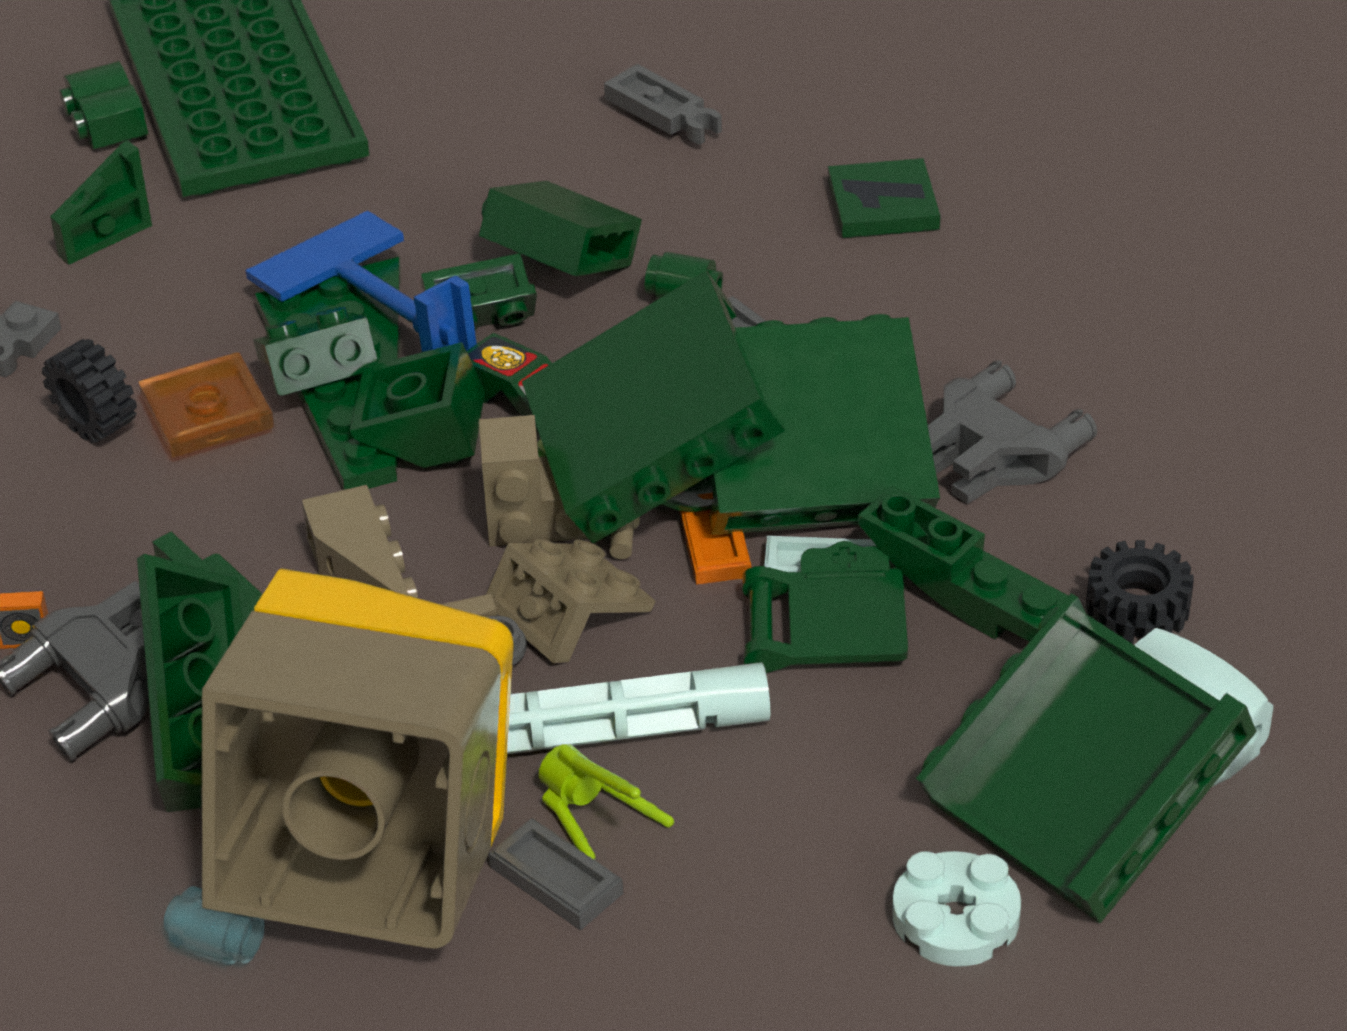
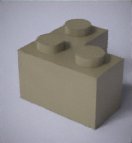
M535 415L479 419L489 547L504 546L508 543H534L537 539L550 542L588 539L565 513L547 456L538 457Z

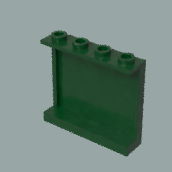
M707 270L522 381L532 414L535 415V423L565 513L593 544L785 432L784 426L766 403L733 325L732 319L737 317L734 308Z
M874 314L862 320L838 321L832 317H821L802 324H785L782 321L769 320L758 323L755 326L735 327L766 403L784 426L785 432L710 475L714 499L709 513L712 535L732 534V532L737 531L747 533L859 525L858 515L891 485L936 507L940 500V493L909 317L891 318L886 314Z
M1070 593L1060 607L1051 609L1043 617L1037 634L1021 653L1012 655L1001 669L998 681L983 699H977L966 709L960 726L944 745L937 746L929 753L923 763L922 771L916 779L934 805L1101 924L1257 731L1245 704L1228 693H1225L1220 700L1210 695L1088 616L1079 598Z

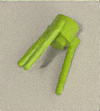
M562 744L555 747L546 755L540 765L539 779L548 788L542 797V802L556 813L575 847L594 860L595 853L567 805H586L598 795L601 788L665 827H672L674 824L672 816L640 796L641 791L639 788L595 764L570 744Z

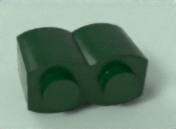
M119 61L64 75L66 88L60 89L59 94L67 117H72L79 140L87 138L90 146L93 149L148 134L142 103Z

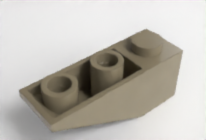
M367 485L302 500L307 540L319 575L355 580L418 598L413 578H402L401 573H405V564L398 540L388 542L387 537H391V528L384 504L374 505Z

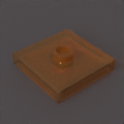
M239 352L139 381L141 396L172 458L274 427L272 411Z

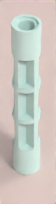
M754 663L511 694L507 754L553 749L562 744L576 746L705 729V724L714 723L715 727L770 721V697L763 663Z

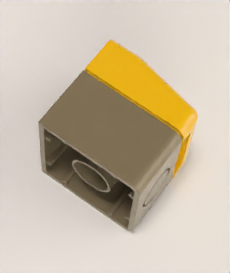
M279 569L254 607V611L251 612L202 689V908L434 949L448 944L455 933L504 815L514 646L513 637L509 629L503 623L494 619L355 580Z

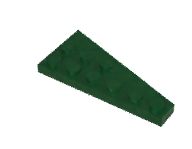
M400 257L361 266L400 291ZM333 276L283 302L266 291L255 293L257 310L265 327L295 320L297 327L317 322L315 314L337 307H346L347 313L354 312L367 317L378 364L400 358L399 315L339 276ZM362 373L296 392L343 490L367 485L368 489L397 481L398 457L353 439L350 433Z

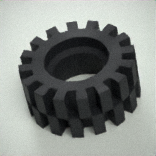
M81 339L45 360L42 375L46 377L43 380L44 387L52 393L48 396L51 403L57 404L60 408V411L57 413L61 419L67 418L69 420L68 427L74 433L79 430V435L83 440L89 439L91 443H96L132 422L137 414L134 411L137 408V404L134 399L129 397L134 394L132 386L125 384L123 379L127 376L122 369L119 371L116 369L114 357L111 354L106 357L105 348L99 343L94 345L93 340Z
M1135 540V548H1129L1126 541L1117 542L1115 552L1108 546L1102 549L1100 558L1095 556L1089 569L1086 596L1087 615L1092 616L1093 619L1102 625H1106L1108 629L1116 634L1119 632L1123 633L1124 639L1132 644L1134 636H1141L1143 638L1155 628L1170 633L1174 630L1179 633L1184 628L1185 621H1188L1194 584V574H1190L1191 566L1188 561L1180 563L1181 554L1175 550L1165 555V545L1155 542L1153 549L1145 548L1146 540ZM1144 589L1155 594L1136 595L1125 590Z

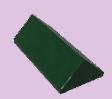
M143 554L137 558L156 783L167 813L202 808V689L243 626L238 578Z

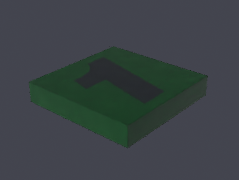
M924 158L828 166V183L842 238L940 229L941 215Z

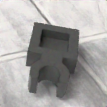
M15 301L0 316V376L7 377L16 370L17 358L20 355L34 358L61 330L57 312Z

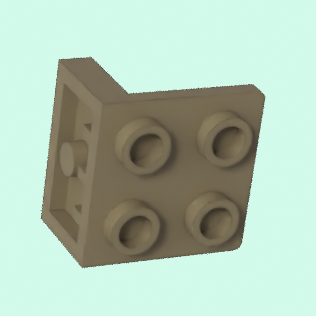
M537 539L534 543H508L486 595L492 594L497 614L514 620L523 631L526 640L552 663L570 661L590 613L651 612L656 602L640 588L641 583L635 576L617 569L604 558L605 552L600 547L585 540H575L573 544L553 543L543 539Z

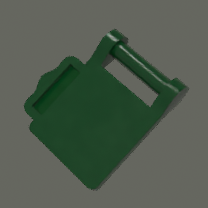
M840 541L826 548H810L805 550L801 555L800 572H786L766 566H754L743 573L742 591L749 598L750 641L744 646V665L763 663L767 674L789 665L886 662L907 659L908 637L903 573L900 569H890L889 557L877 546L863 547L849 541ZM789 592L791 644L773 640L772 598Z

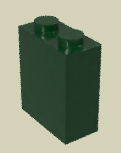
M546 180L489 188L488 197L482 206L481 215L483 219L479 236L573 276H582L630 267L642 219Z

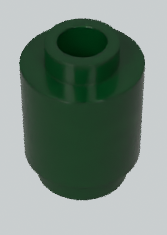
M665 252L663 256L654 254L651 256L646 269L645 292L647 295L656 296V300L706 270L722 290L723 273L716 270V262L712 259L673 252Z

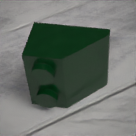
M460 342L364 367L350 426V433L353 439L423 468L442 463L454 464L466 457L475 456L479 419H481L485 390L463 343Z

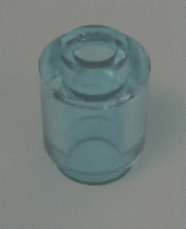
M191 886L182 895L175 896L169 903L164 916V928L168 932V939L172 947L225 965H232L236 961L243 964L250 962L261 945L265 929L264 919L202 908V888Z

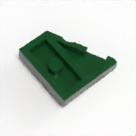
M127 140L121 143L50 216L58 256L66 264L70 265L153 226L139 149Z

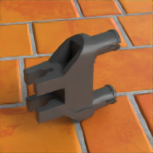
M995 360L987 368L970 379L955 378L944 385L943 414L928 425L936 474L953 464V470L963 476V478L952 484L951 494L967 504L996 486L1030 485L1046 481L1066 467L1070 453L1096 437L1097 426L1091 415L1086 413L1077 420L1083 415V410L1075 409L1050 429L1042 425L1037 426L996 401L997 398L1015 388L1016 378L1012 369L1007 364L1002 366V361Z
M135 580L96 606L64 608L45 615L32 625L33 629L30 631L32 637L0 659V684L11 696L52 665L57 669L60 666L65 669L89 695L91 701L55 728L52 727L48 730L55 744L72 762L76 759L77 755L111 730L117 733L121 730L123 732L129 730L140 722L147 710L149 693L139 583Z

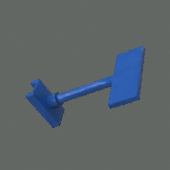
M368 210L245 270L249 281L281 302L333 276H339L412 323L414 331L419 334L422 352L460 342L463 343L467 351L477 344L469 284L455 275L414 296L413 300L358 265L370 257L404 241L402 231Z

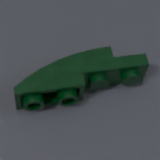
M893 485L858 515L860 527L902 573L945 609L994 640L1007 629L1030 642L1037 634L1043 617L1051 609L1060 607L1069 596L985 552L984 533Z

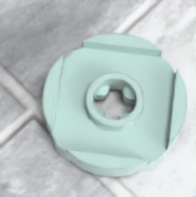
M955 851L936 854L932 852H919L913 855L907 862L906 871L897 880L894 888L892 916L897 934L904 942L906 935L911 942L920 946L919 955L938 964L970 966L991 959L993 949L1003 945L1006 940L1008 946L1016 937L1019 928L1021 897L1016 883L1008 875V865L1002 858L992 854L979 856L972 853ZM961 902L968 906L964 907L963 914L956 915L951 914L950 907L945 904Z

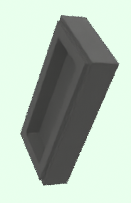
M533 818L528 820L489 853L491 869L580 931L623 894L622 878Z

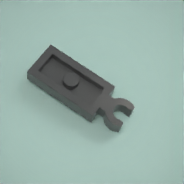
M639 64L630 67L604 83L606 100L670 135L681 129L686 132V136L691 142L702 144L705 142V129H710L717 134L722 132L721 114L714 109L704 108V99Z

